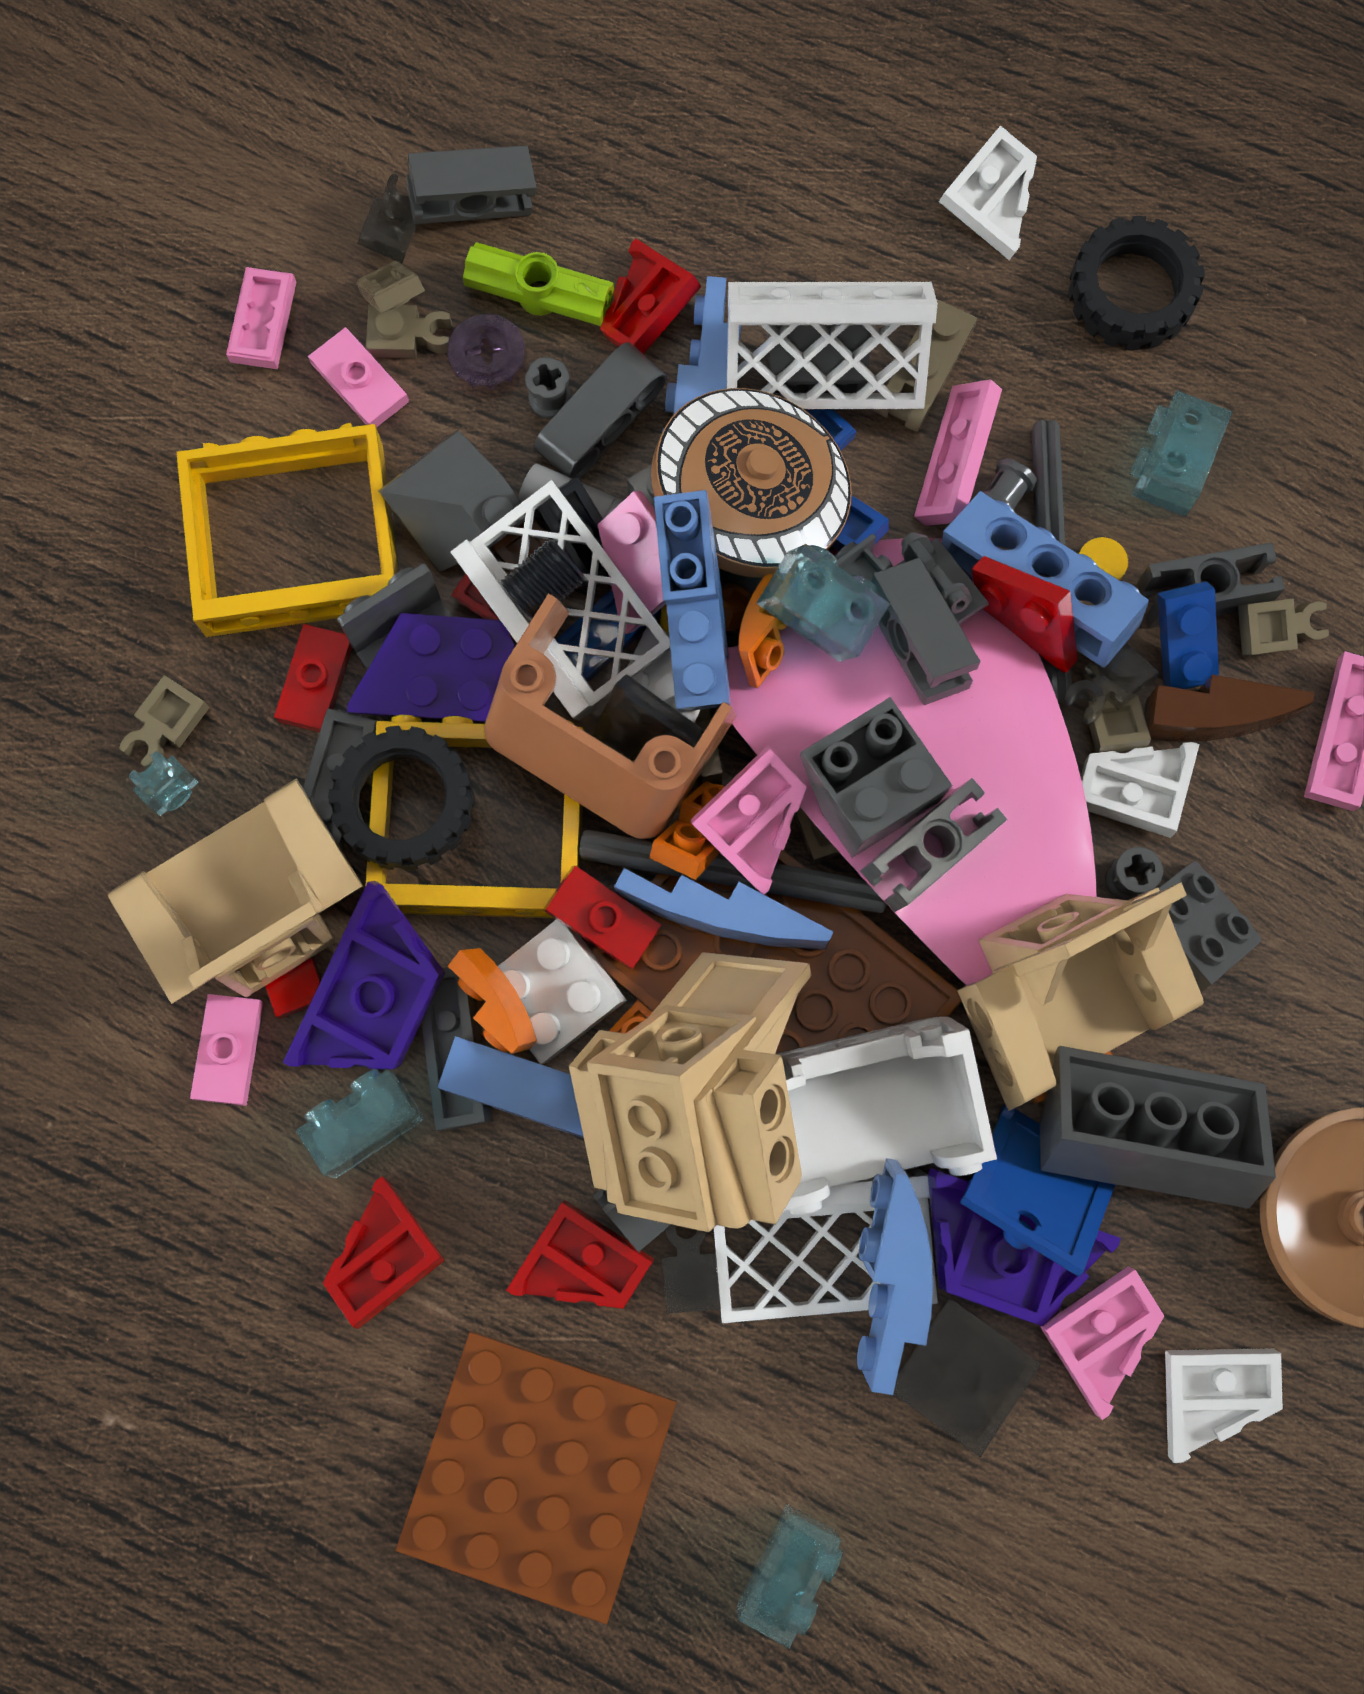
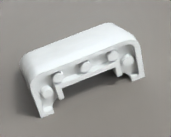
M932 1017L776 1054L782 1055L802 1172L801 1181L784 1211L789 1210L792 1215H803L819 1210L822 1207L821 1201L830 1196L831 1187L872 1178L876 1174L882 1175L886 1158L897 1160L903 1170L935 1163L940 1168L949 1169L950 1174L953 1176L978 1172L982 1169V1163L997 1159L970 1031L950 1017Z

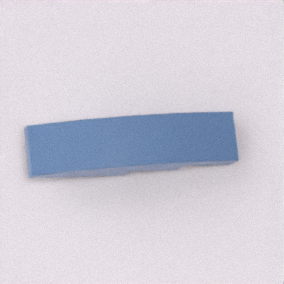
M625 868L614 885L615 893L635 906L666 920L720 937L775 947L825 950L834 933L741 882H738L729 900L683 875L679 878L672 893Z
M455 1036L437 1087L438 1089L584 1138L570 1074Z

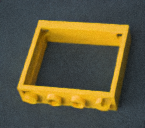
M346 423L339 429L320 432L311 429H301L292 432L290 436L270 439L263 436H251L243 439L241 443L220 446L213 443H203V448L176 452L193 621L206 637L337 619L340 615L344 614V610L349 603L363 595H374L388 586L392 576L399 572L391 508L378 492L388 482L383 444L375 424L352 427L351 423ZM362 461L368 462L381 575L217 598L205 484Z
M395 715L391 718V721L376 722V735L385 733L386 727L400 726L402 730H410L412 726L424 729L428 735L434 736L436 734L444 739L449 747L492 748L485 737V724H473V721L466 717L448 716L442 719V723L422 722L421 718L412 715ZM394 760L378 767L373 772L369 828L374 833L389 839ZM565 794L561 882L572 866L575 865L580 868L581 861L579 846L582 837L583 805ZM367 861L366 884L370 881H377L382 884L403 914L554 918L543 911L557 888L386 884L387 869L379 867L377 863Z

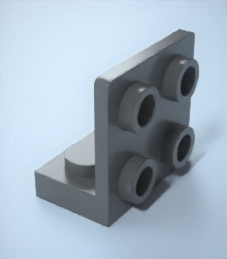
M425 563L415 569L408 567L397 572L389 580L388 586L372 596L363 595L356 598L347 605L344 614L337 618L354 652L367 670L401 613L453 617L441 600L432 573Z
M1193 861L1159 887V890L1161 891L1182 882L1187 896L1172 903L1168 913L1199 990L1202 992L1256 947L1262 939L1252 927L1247 917L1239 912L1218 887L1215 879L1197 861Z

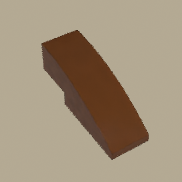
M1212 674L1198 689V692L1158 685L1146 699L1144 717L1151 739L1165 741H1211L1239 737L1271 728L1297 717L1313 703L1315 692Z

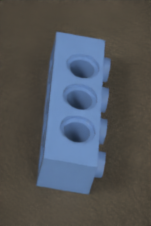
M981 491L943 531V546L972 581V568L983 556H986L1070 590L1076 649L1103 668L1108 665L1141 625L1149 599L1142 596L1136 587L1128 582L1119 581L1099 568L1090 557L1084 554H1077L1057 541L1052 533L1045 528L1032 525L1015 514L1009 505L1002 501L994 500ZM997 547H1006L1010 550H1002ZM1039 573H1043V574L1050 575L1051 577H1050V578L1042 577V576H1040V575H1038V574H1039ZM1080 601H1089L1094 605H1085Z

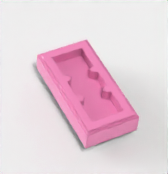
M245 268L226 353L230 363L278 369L296 287V280L292 273Z
M346 327L308 356L312 366L366 425L375 424L377 428L409 403L405 391Z
M208 994L190 1099L247 1106L264 1002L257 999Z

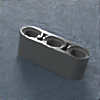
M623 343L610 354L542 429L535 440L534 449L559 473L573 479L576 477L580 479L657 397L666 383L667 375L632 343Z

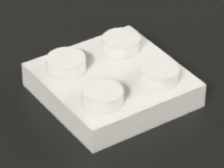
M557 919L498 966L516 990L528 1013L537 1042L530 1051L541 1065L551 1061L627 1001L581 936Z

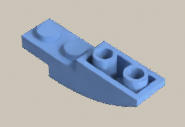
M707 276L705 295H696L694 325H702L701 340H691L689 365L678 364L677 383H667L665 412L673 413L674 415L681 407L694 398L708 392L727 388L728 323H724L726 278ZM739 325V341H741L742 325Z
M706 490L654 497L662 592L663 601L667 605L676 709L679 712L719 708L722 702L731 706L727 659L729 658L708 493Z
M886 1158L883 1174H876L872 1182L870 1204L871 1207L875 1208L871 1228L865 1227L863 1229L859 1242V1259L863 1261L873 1282L880 1284L875 1283L870 1292L868 1311L869 1316L873 1317L869 1337L862 1336L860 1340L857 1366L859 1370H862L871 1392L893 1395L904 1343L924 1346L927 1344L932 1311L933 1277L928 1233L918 1198L907 1174L898 1161Z

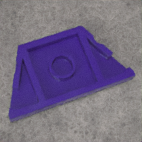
M401 613L349 700L347 713L379 716L412 715L423 719L438 720L448 716H461L469 718L473 722L485 723L503 666L515 648L511 636L501 620Z
M367 882L283 1060L284 1064L295 1067L301 1065H329L330 1068L367 1066L369 1069H395L401 1066L445 972L384 886L379 882Z
M933 1168L929 1170L928 1185L938 1286L947 1293L1044 1326L1061 1308L1063 1299L1068 1294L1076 1292L1089 1278L1086 1271L1105 1251L1112 1253L1119 1246L1121 1238L1099 1230L1084 1272L1078 1277L1030 1246L1026 1249H1017L1011 1246L1004 1238L1003 1229L960 1203L969 1184L968 1181ZM1020 1214L1019 1220L1024 1221L1034 1230L1036 1224L1033 1220Z

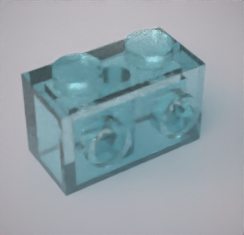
M1178 390L1174 393L1167 407L1158 404L1147 429V433L1154 435L1149 449L1145 447L1140 448L1129 474L1137 477L1131 496L1186 517L1201 494L1233 411Z
M805 543L787 552L756 604L837 661L841 662L858 657L890 603L877 594L878 588L871 581L859 575H850L837 566L836 558L828 550L818 545L811 544L809 546Z
M374 1069L362 1075L350 1085L353 1093L336 1104L332 1099L320 1103L305 1114L304 1118L307 1123L295 1130L325 1177L337 1179L425 1120L399 1077L387 1069L380 1074L377 1069Z
M786 1504L736 1606L738 1621L790 1649L796 1634L804 1636L812 1623L818 1607V1603L814 1602L813 1599L822 1580L828 1583L831 1581L842 1559L843 1550L838 1548L841 1538L837 1531Z

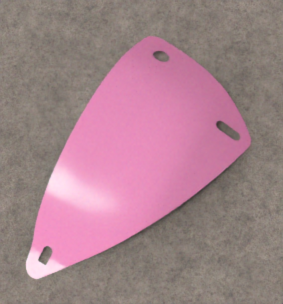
M903 538L879 540L874 545L872 553L876 557L880 555L886 556L894 567L904 560L902 556L903 547L901 546ZM829 550L807 568L785 576L792 603L795 596L794 589L800 580L814 570L821 573L833 564L832 561L838 553L837 550ZM762 579L743 589L753 595ZM848 588L844 592L855 602L854 607L833 622L828 628L820 626L816 630L812 629L803 617V614L806 612L804 610L795 618L792 617L788 626L779 631L785 653L779 666L769 673L758 689L749 686L739 653V645L728 647L729 658L727 659L730 700L731 707H733L736 714L732 725L756 755L768 745L804 782L807 788L800 808L884 902L889 896L894 894L892 890L900 883L907 887L916 878L917 872L907 864L903 855H898L887 863L890 869L880 876L882 880L875 886L869 883L860 870L934 807L852 858L822 815L800 753L891 697L953 785L941 801L971 778L976 781L985 794L977 801L971 798L958 805L950 813L951 820L959 825L966 836L978 828L972 819L980 812L985 816L998 808L1008 820L914 901L895 912L920 940L967 986L992 975V970L979 939L1065 894L1097 897L1095 861L1089 815L1070 737L1039 654L982 609L959 624L981 661L977 670L968 672L973 680L970 689L923 705L865 603L867 597L860 601ZM925 833L923 843L926 851L934 857L941 858L943 853L941 841L935 835Z

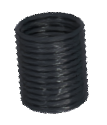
M548 538V541H544L542 547L534 550V554L526 557V561L522 560V564H518V567H515L514 571L507 574L505 579H501L502 586L531 620L548 593L562 603L566 596H570V592L574 593V589H578V585L582 586V582H586V577L553 538Z

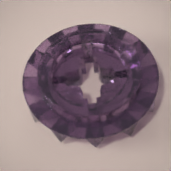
M480 314L466 319L455 328L449 339L447 351L449 362L456 377H461L467 381L472 388L476 385L488 386L493 390L499 383L504 381L512 382L514 374L519 368H523L526 349L521 332L511 321L494 314ZM483 338H487L492 350L496 351L493 354V361L490 366H486L483 358L477 355L482 351L481 346L484 345Z

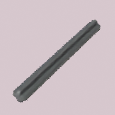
M1040 420L1035 422L1031 431L1033 473L1037 478L1034 487L1035 526L1045 528L1052 533L1057 541L1065 545L1060 425L1055 420ZM1039 573V574H1038V575H1040V576H1042V577H1047V578H1050V577H1051L1050 575L1043 574V573ZM1041 656V661L1058 704L1068 703L1072 697L1071 668L1064 673Z
M585 830L582 834L579 854L583 860L678 877L683 875L692 879L650 859L653 841L593 830ZM721 853L696 879L736 887L738 882H741L758 891ZM777 863L771 876L772 884L767 892L877 913L884 912L887 906L864 879Z

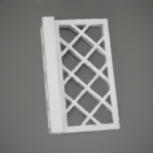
M728 282L726 389L737 388V381L754 367L769 382L760 391L780 396L802 409H924L932 325L936 323L938 304L932 282ZM739 325H761L771 336L752 353L738 340ZM775 325H783V326H781V327L778 329ZM798 325H812L822 336L802 353L786 336ZM825 325L833 326L830 329H828ZM849 325H863L872 336L852 353L837 336ZM900 325H920L919 339L903 353L888 338ZM830 343L845 360L826 376L810 360ZM881 343L896 359L875 376L860 360ZM777 344H780L795 360L776 376L760 360ZM738 353L745 359L740 365H738ZM917 355V362L915 366L910 360ZM804 367L819 383L807 393H794L784 383ZM854 367L868 383L856 393H843L834 383ZM904 367L915 378L914 393H892L884 383Z
M552 480L471 542L466 539L450 552L518 643L530 624L531 619L501 584V579H505V576H507L505 570L514 571L518 564L498 562L487 546L504 533L522 536L518 563L522 564V560L526 561V557H528L531 537L553 538V540L558 541V545L564 552L566 542L588 545L593 552L590 574H583L586 577V581L589 582L585 610L566 608L570 612L569 616L583 617L579 647L559 644L553 638L544 653L556 670L557 679L553 692L572 718L580 721L592 712L597 704L671 649L670 638ZM552 497L562 510L560 532L532 530L534 510ZM525 518L524 528L513 527ZM569 521L580 536L567 534ZM599 562L611 577L597 576ZM596 583L616 585L622 591L623 601L620 616L592 612ZM630 603L642 619L628 617ZM591 619L619 622L615 652L587 648ZM626 624L647 626L659 641L657 645L642 656L622 653ZM565 651L578 653L576 666ZM586 654L614 658L611 679L596 691H593L583 677ZM621 659L634 661L620 672Z
M921 1169L904 1170L918 1198L926 1224L932 1258V1304H938L928 1198H930L928 1175ZM874 1177L831 1187L830 1196L821 1201L822 1207L819 1210L803 1215H792L789 1210L783 1211L776 1225L772 1224L768 1230L759 1222L751 1220L748 1223L763 1236L744 1259L726 1245L725 1227L716 1225L713 1229L722 1323L868 1310L872 1286L875 1283H880L872 1282L862 1296L848 1298L833 1286L834 1282L852 1261L868 1273L863 1261H860L857 1256L860 1238L849 1249L828 1232V1229L844 1213H856L870 1225L868 1228H871L873 1219L865 1212L875 1211V1208L871 1207L870 1193ZM829 1215L821 1225L811 1217ZM801 1217L816 1232L802 1249L795 1254L776 1238L774 1234L788 1218ZM823 1236L845 1254L826 1279L804 1261V1258ZM769 1241L792 1260L773 1284L750 1266V1263ZM727 1256L738 1264L730 1276L728 1273ZM798 1266L821 1284L810 1299L804 1302H793L779 1290ZM744 1271L767 1289L754 1306L731 1307L730 1287ZM827 1291L837 1298L820 1300ZM773 1296L783 1302L782 1304L766 1305Z

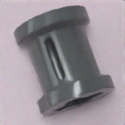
M551 357L538 358L529 365V370L525 374L530 408L541 418L551 420L572 397L570 387L568 386L570 381L568 369L563 362L554 360Z
M1003 458L996 465L995 477L987 489L981 492L994 500L1006 503L1014 511L1023 495L1033 490L1037 478L1025 465L1020 464L1014 459Z
M1145 847L1130 848L1111 864L1110 869L1105 874V885L1111 895L1116 896L1120 900H1129L1156 888L1163 877L1162 862L1150 849ZM1130 867L1132 873H1141L1143 879L1138 883L1135 877H1126L1124 871Z

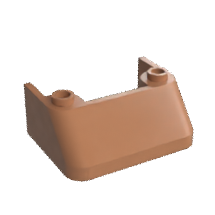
M548 593L503 666L485 722L484 732L487 742L494 750L627 834L638 839L655 838L668 827L682 801L688 795L735 720L736 714L733 707L722 702L694 748L677 737L662 735L648 741L634 762L544 706L555 688L557 679L555 667L544 653L570 613L557 598Z

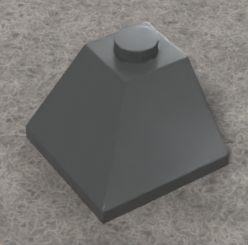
M458 430L378 490L438 572L458 564L450 553L466 539L471 542L521 504V501L502 474ZM525 518L522 519L520 522H518V523H517L516 525H514L513 527L519 526L521 523H523V522L525 521ZM504 533L487 547H492L507 534Z

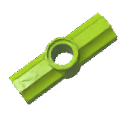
M476 242L473 247H470L465 260L464 286L520 302L521 306L532 315L543 316L554 312L601 326L605 313L611 306L614 291L613 282L559 267L555 260L545 253L533 252L522 256ZM537 281L547 282L545 286L538 288L529 286Z

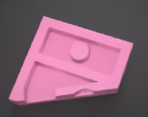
M633 491L598 523L604 551L650 613L654 615L665 605L662 592L655 508L642 491ZM611 585L617 613L620 616L623 593L618 586ZM630 603L628 617L642 619ZM626 624L625 634L634 632L640 625Z
M767 745L691 819V823L760 893L765 895L772 884L771 876L779 854L785 848L791 832L790 824L794 814L799 810L807 786Z
M1128 1266L1049 1319L1040 1328L1094 1414L1103 1420L1110 1415L1114 1407L1110 1404L1125 1375L1131 1377L1141 1359L1143 1345L1152 1339L1164 1318V1314L1137 1271Z

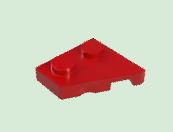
M635 238L628 250L633 257L627 277L619 276L613 291V303L605 313L600 330L617 347L623 343L630 342L644 354L702 286L693 274Z
M983 556L972 568L974 585L989 603L983 610L1003 624L1058 670L1066 673L1078 660L1070 590Z
M383 1176L375 1181L371 1189L374 1194L360 1221H354L345 1239L343 1253L334 1260L322 1283L350 1325L356 1329L361 1328L445 1261L390 1182Z
M564 1200L506 1291L516 1296L529 1294L553 1297L556 1301L573 1303L586 1301L594 1302L597 1306L623 1309L655 1259L642 1250L638 1252L630 1242Z

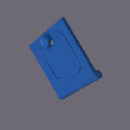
M1004 1104L1000 1108L998 1121L992 1131L997 1159L982 1163V1169L973 1173L960 1203L1003 1229L1004 1238L1011 1246L1017 1249H1026L1030 1246L1079 1277L1084 1272L1116 1184L1041 1171L1040 1124L1019 1112L1016 1108L1008 1111L1006 1104ZM1020 1214L1033 1220L1036 1224L1034 1230L1027 1223L1019 1220Z

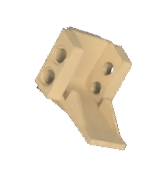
M296 778L268 795L263 803L147 873L142 871L114 888L108 894V897L169 1001L173 1004L213 978H216V980L246 998L337 941L320 913L363 887V884Z
M1182 882L1161 891L1157 887L1129 900L1065 894L979 939L992 970V975L957 991L1008 1111L1023 1105L1056 1086L1052 1066L1055 1052L1059 1046L1105 1054L1149 1029L1157 1030L1203 1005V997L1168 913L1172 903L1187 896Z
M702 952L646 1020L628 1033L599 1030L569 1065L594 1188L607 1190V1201L616 1204L617 1213L710 1232L716 1225L734 1229L742 1228L751 1220L776 1225L801 1181L802 1172L782 1055H776L775 1053L797 995L811 977L809 963Z

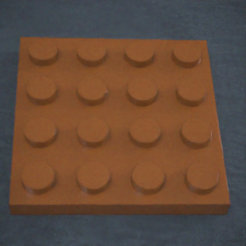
M473 1331L469 1332L395 1551L607 1625L677 1400Z

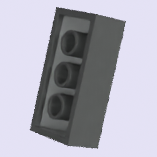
M1065 1046L1057 1048L1052 1066L1056 1086L1046 1093L1040 1120L1041 1171L1243 1208H1250L1276 1178L1265 1084Z

